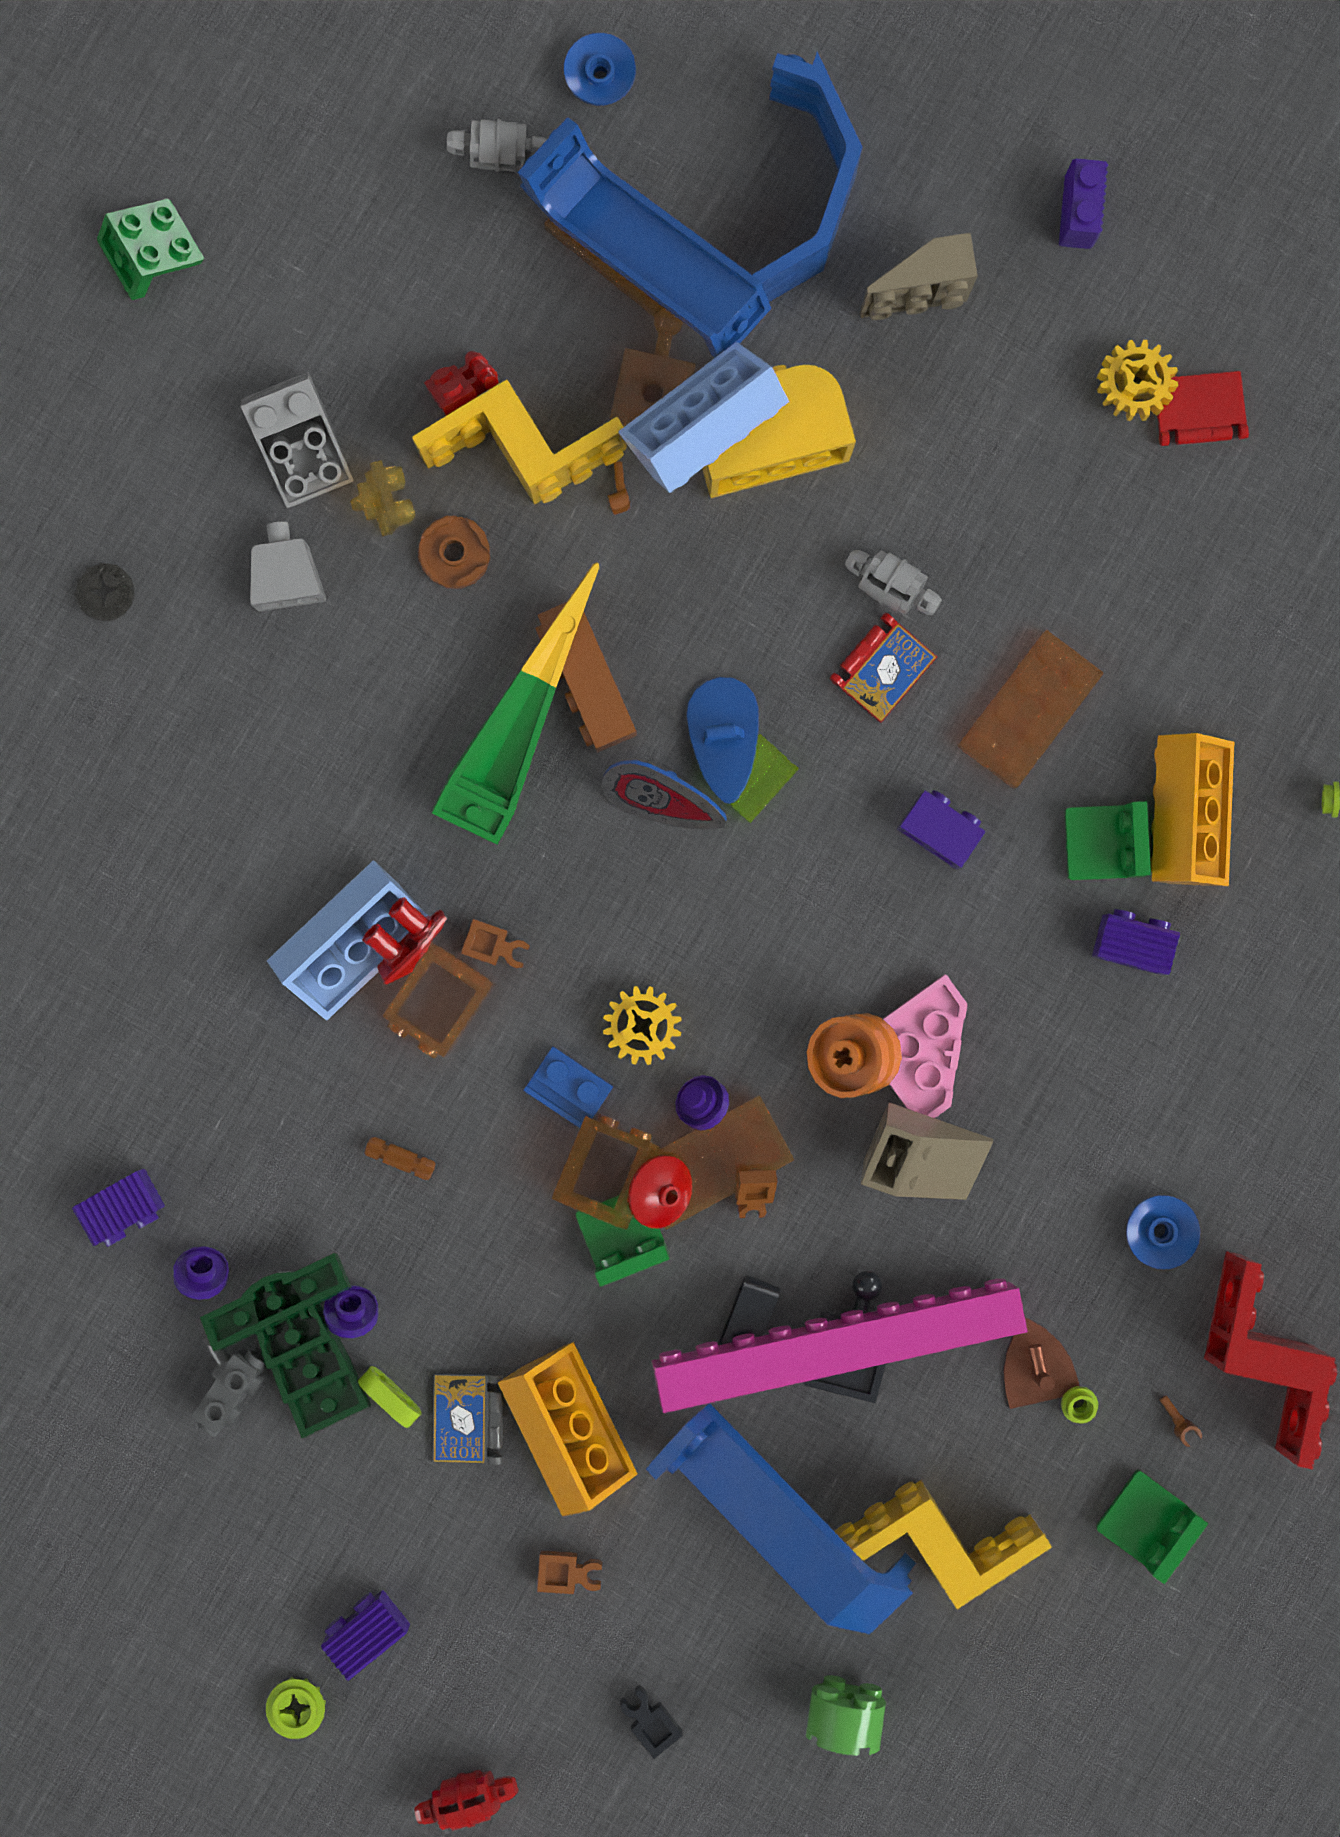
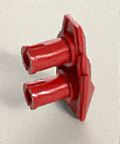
M402 897L392 905L388 912L389 916L409 931L400 942L387 933L379 923L371 926L364 934L363 942L384 958L377 965V968L386 985L413 972L417 962L424 956L432 940L443 928L447 918L441 909L431 916L425 917L405 897Z

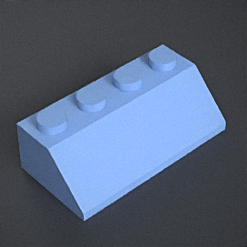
M735 342L618 432L653 479L670 493L674 489L686 484L689 478L704 466L716 461L719 455L733 444L746 438L749 432L763 421L775 416L778 410L786 405L789 400L772 367L741 344Z
M373 860L279 948L267 962L284 986L325 1020H328L379 972L377 965L384 958L363 942L362 939L367 930L374 924L379 923L387 933L400 942L409 931L389 916L388 912L392 905L402 897H405L425 917L428 915Z

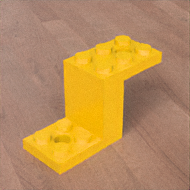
M508 380L503 381L412 436L421 458L429 469L434 465L441 467L455 457L454 453L465 446L467 448L477 446L486 438L485 434L490 432L534 505L541 500L543 503L554 500L562 493L561 488L571 482L576 485L585 481L593 474L592 470L603 463L605 466L615 463L624 455L622 451L627 449L625 441L618 432L624 427L619 418L615 417L553 455Z
M922 1480L916 1484L914 1482L904 1484L895 1492L896 1497L885 1504L882 1502L875 1503L864 1512L865 1517L854 1524L847 1522L834 1531L862 1561L905 1533H908L956 1609H959L1052 1548L1031 1515H1028L1025 1518L1020 1516L1010 1521L1005 1526V1531L995 1538L990 1536L982 1539L975 1545V1551L969 1554Z

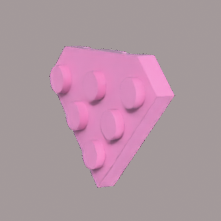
M946 974L883 1018L894 1029L900 1041L902 1053L898 1074L889 1085L907 1109L932 1118H936L952 1105L953 1085L958 1067L962 1042L961 1035L968 1005Z

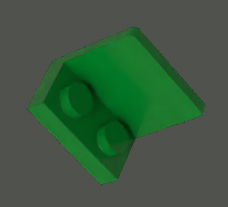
M169 199L107 213L96 239L131 300L145 297L153 277L200 265L204 259Z
M1147 801L1131 802L1126 805L1071 807L1065 809L1067 874L1069 880L1141 878L1151 875Z
M628 1191L576 1212V1219L596 1267L595 1276L600 1287L669 1260V1251L660 1228L646 1227L633 1217L628 1204Z
M1138 1469L1133 1473L1096 1524V1529L1142 1563L1153 1577L1165 1585L1208 1523L1195 1510Z

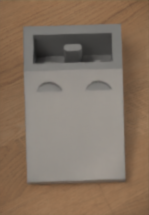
M309 372L241 399L243 413L287 508L354 481Z

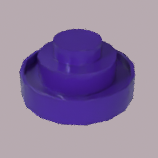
M701 1075L693 1077L678 1092L675 1101L676 1112L679 1119L692 1129L701 1131L710 1129L720 1123L726 1115L729 1106V1094L725 1086L711 1076Z
M205 1246L193 1247L184 1251L176 1259L173 1267L174 1284L178 1291L188 1298L197 1300L209 1299L219 1294L225 1288L229 1278L228 1261L222 1253L214 1248Z
M351 1286L352 1288L327 1299L323 1309L326 1327L333 1334L342 1338H356L371 1331L378 1321L379 1309L376 1297L370 1290L361 1286Z

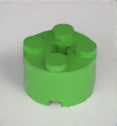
M834 1675L824 1676L823 1683L817 1684L812 1688L806 1738L810 1741L812 1736L818 1738L817 1746L839 1754L859 1755L860 1748H870L869 1755L877 1753L881 1745L886 1700L881 1696L882 1688L869 1683L860 1684V1687L846 1684V1680L842 1677Z

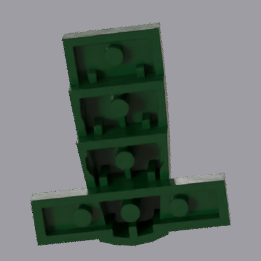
M337 1253L330 1254L297 1271H282L263 1277L252 1284L242 1294L241 1298L199 1317L213 1352L221 1351L254 1334L257 1335L267 1369H272L283 1403L289 1405L301 1439L307 1438L371 1407L366 1392L358 1383L359 1376L339 1336L333 1334L326 1327L323 1307L320 1304L352 1288Z

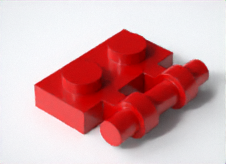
M470 351L465 355V365L458 369L454 364L451 367L440 368L424 384L442 412L447 416L477 398L478 395L497 386L499 381L496 370L489 365L487 359L481 353Z

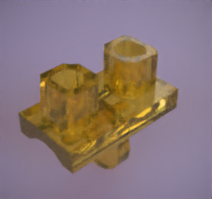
M382 460L371 462V470L365 473L367 483L363 482L356 485L359 496L350 501L351 507L354 511L363 510L367 521L377 518L382 536L392 535L398 526L412 522L415 517V511L410 499L393 501L391 491L402 490L405 487L402 467H384Z

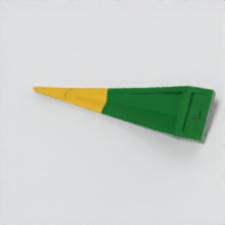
M598 562L591 566L449 773L448 779L431 810L432 814L498 845L515 813L550 704L599 570Z

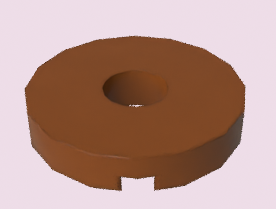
M445 516L437 519L423 531L420 538L418 559L424 573L435 584L447 589H462L475 584L485 574L490 563V545L485 532L468 518ZM452 543H458L464 547V555L458 561H449L444 556L446 547Z

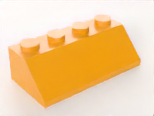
M1199 733L1158 735L1157 747L1154 753L1156 783L1153 787L1155 812L1151 826L1153 835V855L1150 860L1152 881L1168 884L1229 886L1234 742Z
M574 1342L568 1343L520 1367L497 1382L562 1516L590 1511L638 1474Z

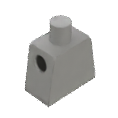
M287 522L267 524L269 543L255 545L251 549V605L260 612L325 602L326 596L308 544L303 539L291 540Z

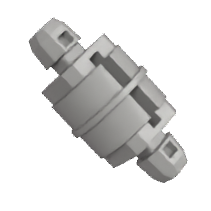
M497 119V121L472 120L471 133H465V130H452L447 133V151L464 156V153H470V167L495 170V172H515L523 167L525 158L534 155L547 139L532 136V139L526 138V124L501 121V119Z
M853 550L845 562V566L849 571L857 576L863 575L858 588L865 591L866 595L877 600L880 605H885L896 612L900 611L906 615L912 606L916 605V610L927 615H933L942 601L940 596L931 589L927 591L923 589L928 576L922 574L920 569L909 564L908 560H902L890 552L887 554L881 550L871 560L869 554L861 550Z

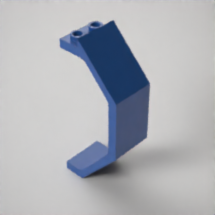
M818 52L813 64L806 63L802 57L794 54L785 56L777 53L772 68L774 73L771 79L770 87H772L769 100L805 111L816 119L838 168V174L816 235L752 274L761 281L769 302L824 271L856 177L862 151L860 140Z

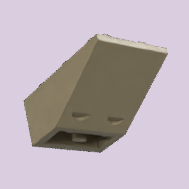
M971 233L932 239L868 286L861 306L860 318L870 317L871 320H882L896 312L906 311L908 315H915L925 312L928 307L942 305L943 309H953L963 305V302H967L978 277Z
M888 1102L863 1160L861 1184L897 1197L967 1200L993 1144V1139Z

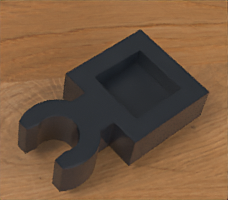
M638 1685L635 1688V1694L641 1702L633 1706L623 1697L620 1699V1707L626 1716L636 1718V1721L631 1724V1731L652 1758L655 1759L683 1736V1730L661 1702H658L651 1708L648 1704L647 1691Z

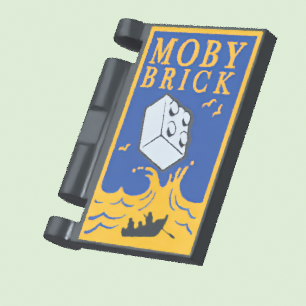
M434 1373L433 1463L502 1464V1455H488V1447H503V1393L501 1390H488V1383L498 1384L497 1382L503 1379V1374Z

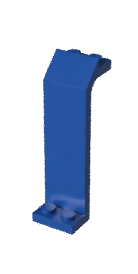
M567 117L558 128L551 132L549 138L534 155L525 161L523 167L518 171L523 181L520 187L557 227L701 335L714 358L735 342L740 344L772 309L760 280L606 168L590 150L578 124Z
M710 1403L683 1426L646 1468L655 1480L666 1470L673 1474L679 1469L827 1625L871 1634L913 1594L907 1587L912 1581L907 1575L916 1565V1562L906 1552L885 1573L876 1572L868 1567Z

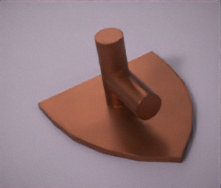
M1025 1318L1028 1332L1013 1335L1006 1352L1003 1374L1009 1409L1061 1398L1069 1389L1079 1386L1072 1360L1060 1341L1044 1327L1028 1318Z

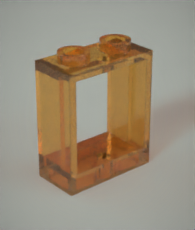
M431 943L427 952L420 959L382 1017L390 1021L387 1027L397 1035L406 1038L409 1034L420 1041L417 1048L434 1059H436L438 1054L444 1058L449 1055L496 983L438 944ZM432 962H435L477 991L442 1043L398 1014Z
M599 1114L597 1120L585 1116L551 1199L616 1227L628 1229L633 1216L628 1204V1191L631 1180L643 1163L658 1155L660 1146L650 1142L652 1135L632 1127L630 1133L617 1129L620 1122L601 1114ZM597 1131L639 1148L615 1208L573 1191Z

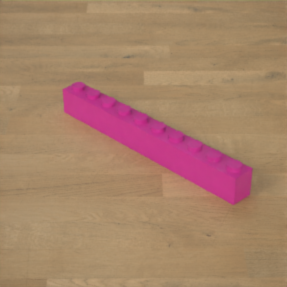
M993 1279L984 1282L985 1287L971 1290L968 1286L950 1289L948 1291L949 1295L935 1298L933 1294L920 1295L913 1298V1303L899 1306L898 1302H888L878 1305L877 1311L864 1314L862 1310L847 1311L841 1314V1319L828 1322L826 1318H815L806 1321L805 1327L792 1330L790 1326H779L768 1331L769 1335L754 1337V1334H742L733 1337V1343L718 1346L717 1342H706L697 1345L696 1351L681 1354V1350L666 1351L659 1354V1359L651 1360L659 1402L663 1413L1025 1333L1028 1331L1020 1290L1011 1282H1006V1279Z

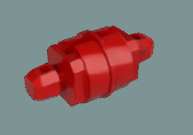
M480 1770L466 1774L459 1773L456 1777L442 1780L441 1785L432 1791V1797L421 1801L414 1808L416 1820L419 1824L423 1825L438 1821L441 1830L450 1828L453 1831L464 1827H475L478 1823L490 1820L492 1815L499 1811L500 1803L512 1799L518 1793L515 1777L512 1776L494 1779L491 1770L483 1773Z

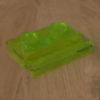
M759 734L753 768L747 785L738 800L729 805L751 823L799 768L790 762L765 737Z

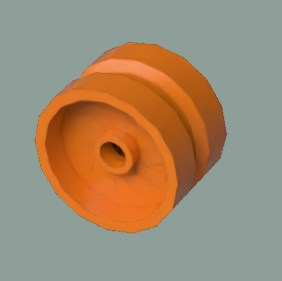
M869 1013L834 1017L822 1023L810 1037L807 1049L808 1069L815 1083L826 1093L839 1098L858 1097L877 1092L888 1086L898 1074L902 1060L901 1044L894 1029L881 1017Z

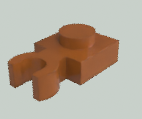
M473 919L461 954L497 966L499 958L502 956L505 957L506 962L510 966L523 968L524 963L518 962L513 958V951L518 947L529 950L530 945L521 940L511 943L506 942L509 931Z
M750 1169L748 1171H739L735 1197L740 1219L745 1218L746 1213L750 1210H758L759 1218H763L766 1215L765 1203H773L777 1188L776 1170Z
M541 1550L537 1592L574 1594L575 1584H582L589 1591H598L601 1589V1580H592L588 1577L587 1573L590 1570H602L603 1561L589 1559L584 1564H577V1553Z

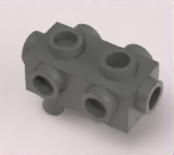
M211 1345L207 1347L218 1365L210 1375L215 1382L191 1416L199 1422L198 1427L206 1434L216 1437L224 1427L231 1428L244 1411L239 1406L247 1395L253 1397L264 1382V1378L260 1375L266 1367L265 1360L256 1351L242 1349L230 1357L226 1349L213 1352Z

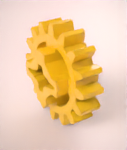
M1144 339L1139 347L1135 346L1133 340H1128L1125 350L1117 345L1111 352L1112 356L1107 355L1102 362L1104 369H1100L1097 374V379L1105 382L1099 385L1097 392L1101 394L1107 393L1103 405L1108 406L1113 403L1116 406L1113 415L1117 416L1123 410L1127 412V421H1131L1136 413H1139L1141 420L1145 421L1150 415V410L1157 416L1163 410L1162 404L1168 405L1173 399V395L1170 392L1175 391L1178 382L1171 380V378L1176 375L1178 369L1177 367L1168 368L1167 364L1172 356L1169 354L1161 357L1159 355L1161 345L1158 344L1151 350L1148 349V340ZM1135 376L1141 379L1140 384H1136L1133 381ZM1115 383L1118 384L1120 392L1118 391ZM1140 399H1143V400H1144L1143 402H1136V401H1135V400H1140Z
M634 986L633 996L629 997L622 991L620 992L622 999L620 1004L613 1001L609 1003L615 1011L613 1015H604L603 1019L611 1022V1027L603 1030V1034L613 1035L614 1039L608 1046L609 1048L616 1046L621 1048L618 1055L620 1059L628 1053L632 1055V1064L636 1065L639 1057H644L646 1064L651 1065L652 1055L656 1054L663 1060L665 1059L663 1052L665 1047L672 1050L676 1048L670 1039L672 1036H681L682 1032L674 1029V1024L682 1021V1018L680 1016H672L671 1011L677 1005L676 1003L669 1005L664 1003L667 995L665 992L657 998L653 996V987L649 986L646 994H641L639 987ZM635 1001H649L659 1006V1008L652 1012L640 1010ZM623 1009H625L629 1016L627 1028L619 1032L618 1019ZM632 1010H635L641 1018L647 1019L649 1017L653 1023L649 1026L652 1041L642 1031L638 1033L633 1031L636 1020ZM667 1019V1032L664 1039L660 1042L656 1035L657 1025L659 1022ZM633 1039L645 1041L649 1049H634L626 1043Z

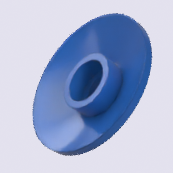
M607 33L586 35L571 46L565 57V80L570 91L585 103L597 106L615 103L629 92L634 83L636 64L633 53L625 42L614 35ZM598 71H603L607 76L603 79H597L594 77V74Z
M1157 1195L1143 1200L1133 1209L1126 1225V1238L1130 1250L1142 1263L1156 1269H1172L1187 1262L1195 1253L1200 1241V1225L1196 1214L1185 1202L1172 1196ZM1158 1224L1165 1226V1234L1161 1237H1156L1154 1234V1228Z

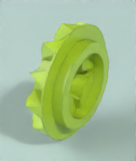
M291 1677L282 1683H278L271 1691L266 1702V1716L270 1726L281 1736L290 1739H301L314 1733L322 1723L326 1700L323 1699L320 1693V1687H315L308 1681V1678L301 1680ZM294 1694L299 1704L308 1705L302 1709L299 1720L294 1710L285 1709V1707L290 1706Z

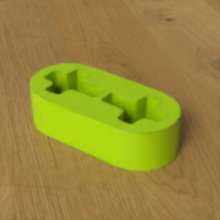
M370 1366L358 1379L361 1388L403 1427L409 1428L422 1414L418 1405L378 1368Z

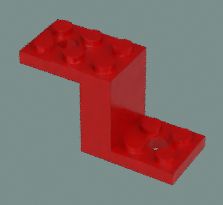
M1226 1251L1204 1359L1224 1373L1288 1386L1275 1450L1296 1466L1313 1470L1314 1460L1320 1457L1322 1450V1440L1319 1437L1322 1423L1327 1421L1330 1405L1327 1400L1329 1387L1335 1383L1337 1377L1335 1357L1311 1344L1248 1331L1254 1327L1256 1321V1308L1253 1305L1256 1292L1259 1293L1264 1282V1272L1261 1270L1262 1264L1241 1254Z

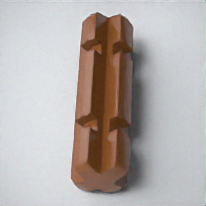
M377 1137L370 1138L365 1148L364 1154L375 1160L381 1158L383 1163L407 1173L415 1172L414 1176L424 1180L431 1178L436 1167V1163L433 1160L425 1157L420 1159L418 1154L394 1144L386 1145V1141Z

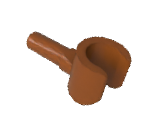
M622 462L614 463L617 492L607 495L614 515L628 511L631 506L629 494L624 484Z
M1167 1395L1159 1399L1173 1419L1175 1436L1185 1446L1190 1447L1185 1440V1434L1189 1430H1193L1202 1439L1201 1430L1192 1421L1184 1419Z

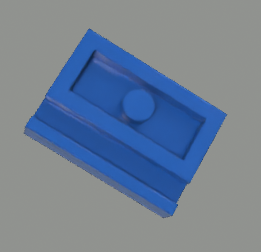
M553 1046L523 1091L585 1131L614 1086Z

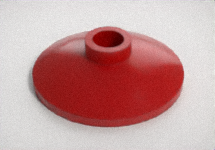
M669 1155L655 1156L643 1163L634 1174L628 1191V1204L633 1217L640 1224L653 1229L667 1227L678 1220L686 1210L692 1195V1177L689 1169L681 1160Z

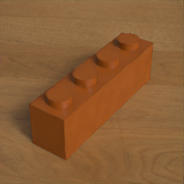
M567 602L538 614L541 625L535 627L540 641ZM583 611L559 680L565 678L570 691L564 693V696L572 714L579 711L584 721V725L578 728L586 746L589 747L594 744L598 753L637 736V732Z

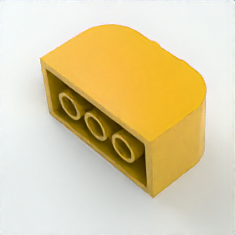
M786 365L772 367L789 402L780 408L775 416L763 421L750 431L746 438L736 442L721 453L716 461L702 468L710 498L849 462L856 440L841 387L833 375L825 369L814 365H799L787 368Z

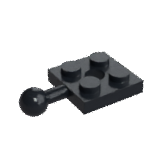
M862 1271L855 1276L852 1288L857 1298L853 1310H862L863 1314L868 1313L870 1300L875 1299L880 1294L882 1283L874 1272ZM823 1311L820 1314V1318H826L827 1322L841 1319V1316ZM886 1364L803 1382V1384L808 1387L876 1404Z

